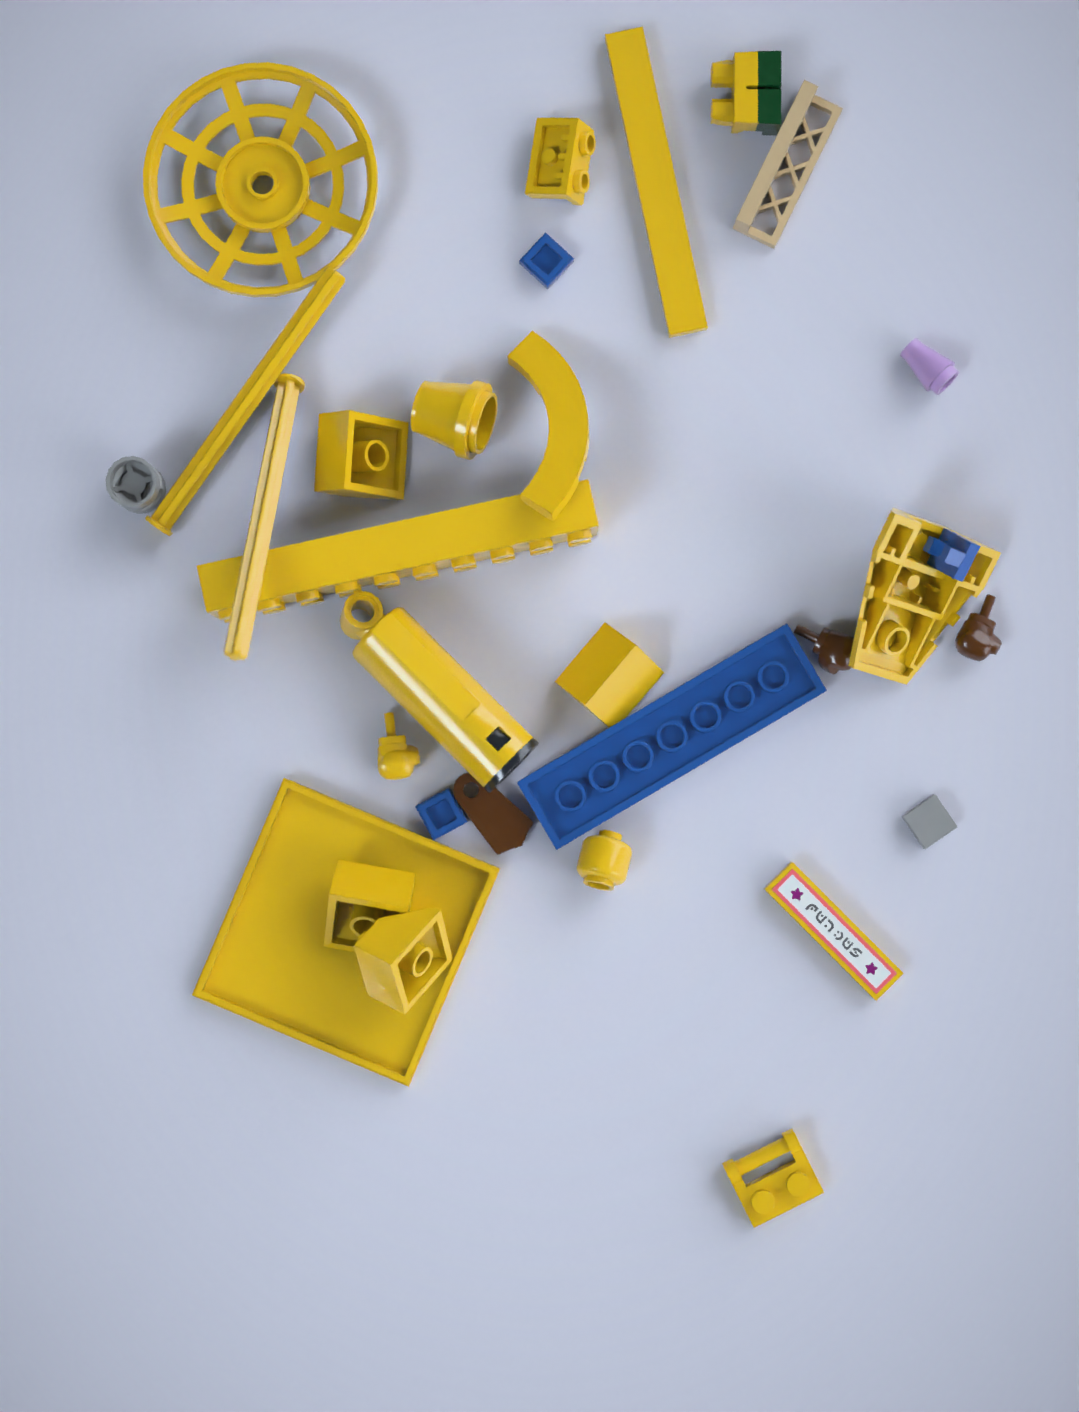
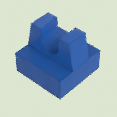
M944 528L939 539L929 536L923 551L931 554L927 561L928 565L953 579L963 582L981 546Z

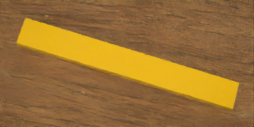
M643 26L605 34L606 48L669 338L705 331L708 325Z

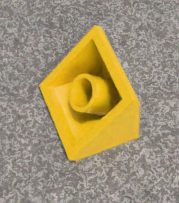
M604 623L555 680V683L610 728L630 714L664 672L636 644L607 623Z

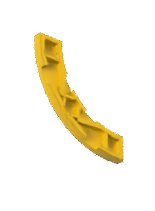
M531 331L507 358L509 365L519 371L542 397L548 415L549 434L543 460L531 482L521 492L522 502L551 521H554L575 492L584 462L587 460L590 440L589 419L585 397L571 367L549 342L534 331Z

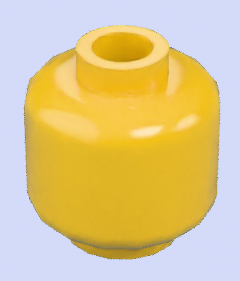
M600 830L599 835L588 836L583 840L577 863V872L584 878L583 883L598 890L612 891L614 886L625 882L632 850L630 846L621 841V834L610 830Z

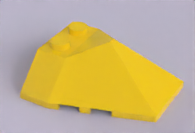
M892 508L872 550L849 666L856 670L907 685L937 648V645L933 642L948 624L953 627L961 618L956 613L970 596L977 598L984 589L1001 553L957 533L981 547L963 582L953 579L928 565L927 561L931 554L923 551L929 536L939 539L944 528L951 529Z

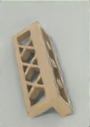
M806 80L803 81L733 226L734 230L773 249L843 109L816 96L818 86ZM810 105L831 115L825 127L811 132L805 119ZM801 125L804 134L795 137ZM821 135V137H820V139H819V141H818V143H817V145H816V147H815L812 138ZM806 140L811 157L809 161L793 166L788 150L791 145ZM784 160L787 168L778 171ZM804 170L798 181L795 172ZM790 175L794 187L793 194L776 201L771 187L773 180ZM766 195H768L770 203L762 205ZM787 204L781 216L779 206ZM773 209L777 221V226L772 236L751 226L757 214Z

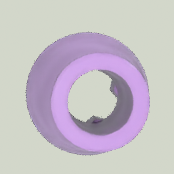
M917 338L912 340L900 354L927 392L932 390L936 395L941 394L959 374L953 367L955 362L922 344Z

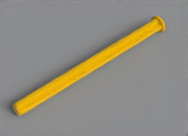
M327 267L154 513L151 516L147 515L145 517L158 530L168 536L173 534L171 528L342 288L346 279L335 269Z
M280 374L274 382L276 392L224 646V655L233 661L245 660L248 657L298 397L305 387L304 381L293 374Z

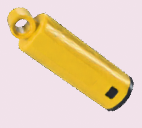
M359 591L348 597L343 606L339 621L341 629L347 636L360 640L352 652L354 659L488 793H491L527 758L539 743L404 608H394L385 615L382 603L377 596L370 592ZM357 609L364 610L369 614L371 620L359 622L352 616V611Z

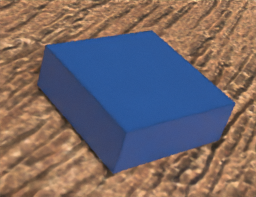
M546 232L519 260V264L546 289H549L574 262V258Z
M450 787L415 806L433 841L468 822Z

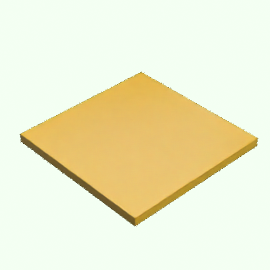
M283 778L192 996L409 1087L500 868L292 780ZM337 860L416 873L410 912L431 907L441 910L453 960L406 1014L368 995L356 952L323 947L329 892Z

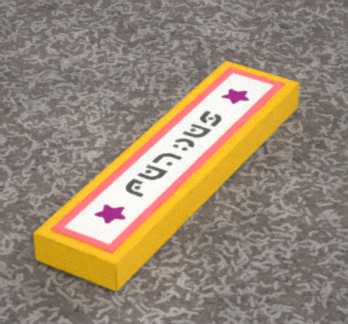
M792 861L764 888L875 1001L904 974Z

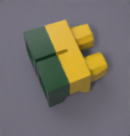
M782 51L735 52L733 60L712 62L711 88H731V99L711 100V124L731 126V134L743 131H761L762 135L777 136L781 127L780 88Z

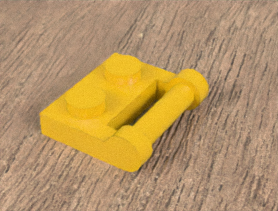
M792 1128L781 1133L782 1138L736 1161H733L731 1158L722 1163L754 1228L824 1193ZM789 1151L794 1158L793 1161L747 1184L744 1183L742 1175Z

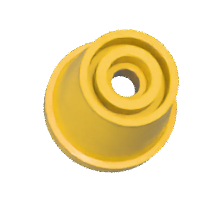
M478 380L472 384L424 381L419 387L413 402L411 429L413 432L453 450L457 457L472 460L477 454H481L485 450L491 438L497 415V396L493 393L489 383Z

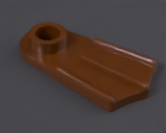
M468 772L459 776L453 787L454 797L495 853L500 855L510 849L523 846L533 821L498 789L495 788L491 793H488ZM469 782H473L478 786V793L474 797H467L463 792L464 786Z

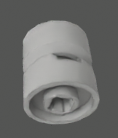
M135 456L123 457L114 462L109 468L105 479L106 489L110 497L128 511L137 514L149 513L155 510L166 494V484L161 473L144 459Z

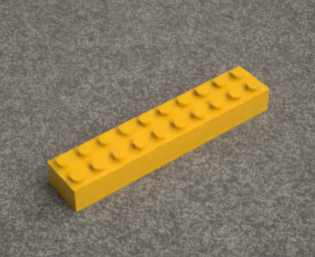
M589 479L579 481L567 505L554 521H551L522 502L521 494L269 549L257 610L258 612L262 611L263 615L278 613L286 610V603L297 601V603H301V606H309L324 602L323 595L336 593L339 594V598L349 597L355 592L362 591L361 587L374 584L378 589H386L400 585L399 578L413 576L416 581H422L438 577V570L452 567L455 573L477 568L476 561L491 558L492 564H499L514 560V553L529 550L530 555L534 556L553 551V544L568 542L569 547H576L591 543L592 536L598 533L599 524ZM242 556L197 565L206 612L219 618V620H224L225 623L230 621Z

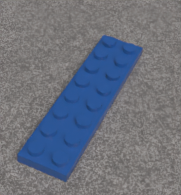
M786 623L518 781L517 784L555 849L558 850L826 692L827 689Z

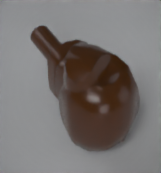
M986 595L980 613H970L956 636L955 646L957 651L969 659L980 662L990 654L996 655L1001 647V640L993 634L996 622L988 619L996 599L995 596Z
M799 624L796 626L795 634L815 643L812 652L819 655L818 663L822 669L831 674H836L839 670L845 671L852 668L849 666L854 637L826 627L823 628L819 635Z

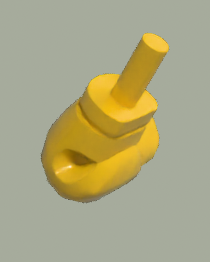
M384 713L387 737L378 739V772L386 780L408 778L413 773L414 765L420 763L418 748L407 745L405 735L396 736L394 713Z

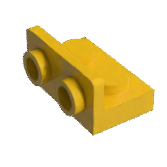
M537 118L525 194L530 198L566 199L574 205H583L584 195L588 191L590 184L588 173L590 157L594 153L596 146L594 130L579 118Z

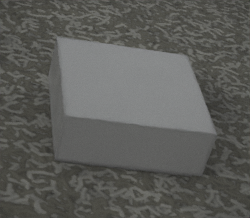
M936 795L930 796L901 816L923 849L928 848L957 828V825Z

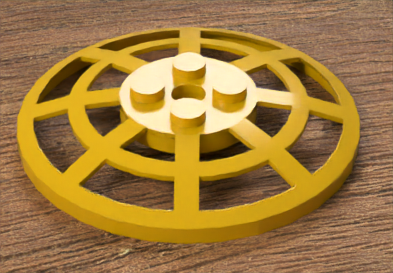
M269 62L243 63L222 68L202 77L185 89L167 107L155 126L147 146L143 167V193L148 215L158 238L171 256L191 275L211 287L230 294L248 297H277L299 292L314 285L327 267L335 270L339 269L355 252L368 230L375 211L378 194V166L371 138L362 119L349 101L334 87L317 76L292 66ZM271 79L290 82L301 87L291 109L286 106L269 103L244 106L237 83L246 80ZM222 88L229 111L210 122L194 142L173 130L179 119L195 103L209 93ZM315 94L327 100L342 114L354 131L357 142L336 150L326 132L306 116ZM254 117H272L286 120V123L278 139L266 136L255 137L249 119ZM235 125L240 142L233 146L224 157L206 149L207 145L217 134L228 126ZM301 128L318 142L324 150L325 156L304 163L301 156L293 148ZM165 145L187 156L181 178L184 203L161 208L158 199L157 176L161 155ZM364 157L367 173V192L363 213L360 220L339 213L344 196V172L342 166ZM198 163L217 172V194L195 199L194 179ZM331 171L333 191L328 208L309 199L310 179ZM262 175L269 176L274 180L273 188L266 194H258L253 190L254 180ZM224 209L229 218L236 223L226 243L210 231L201 215ZM301 214L321 222L319 227L308 238L298 245L292 246L286 227L292 224ZM189 218L201 238L219 252L218 257L208 272L199 267L181 250L171 236L166 225L167 223ZM332 227L352 235L346 246L331 262L314 274L305 278L302 277L297 258L317 246ZM250 231L259 233L271 232L278 252L256 254L244 252L241 248ZM234 260L257 266L282 263L288 283L279 286L252 287L234 284L223 278Z

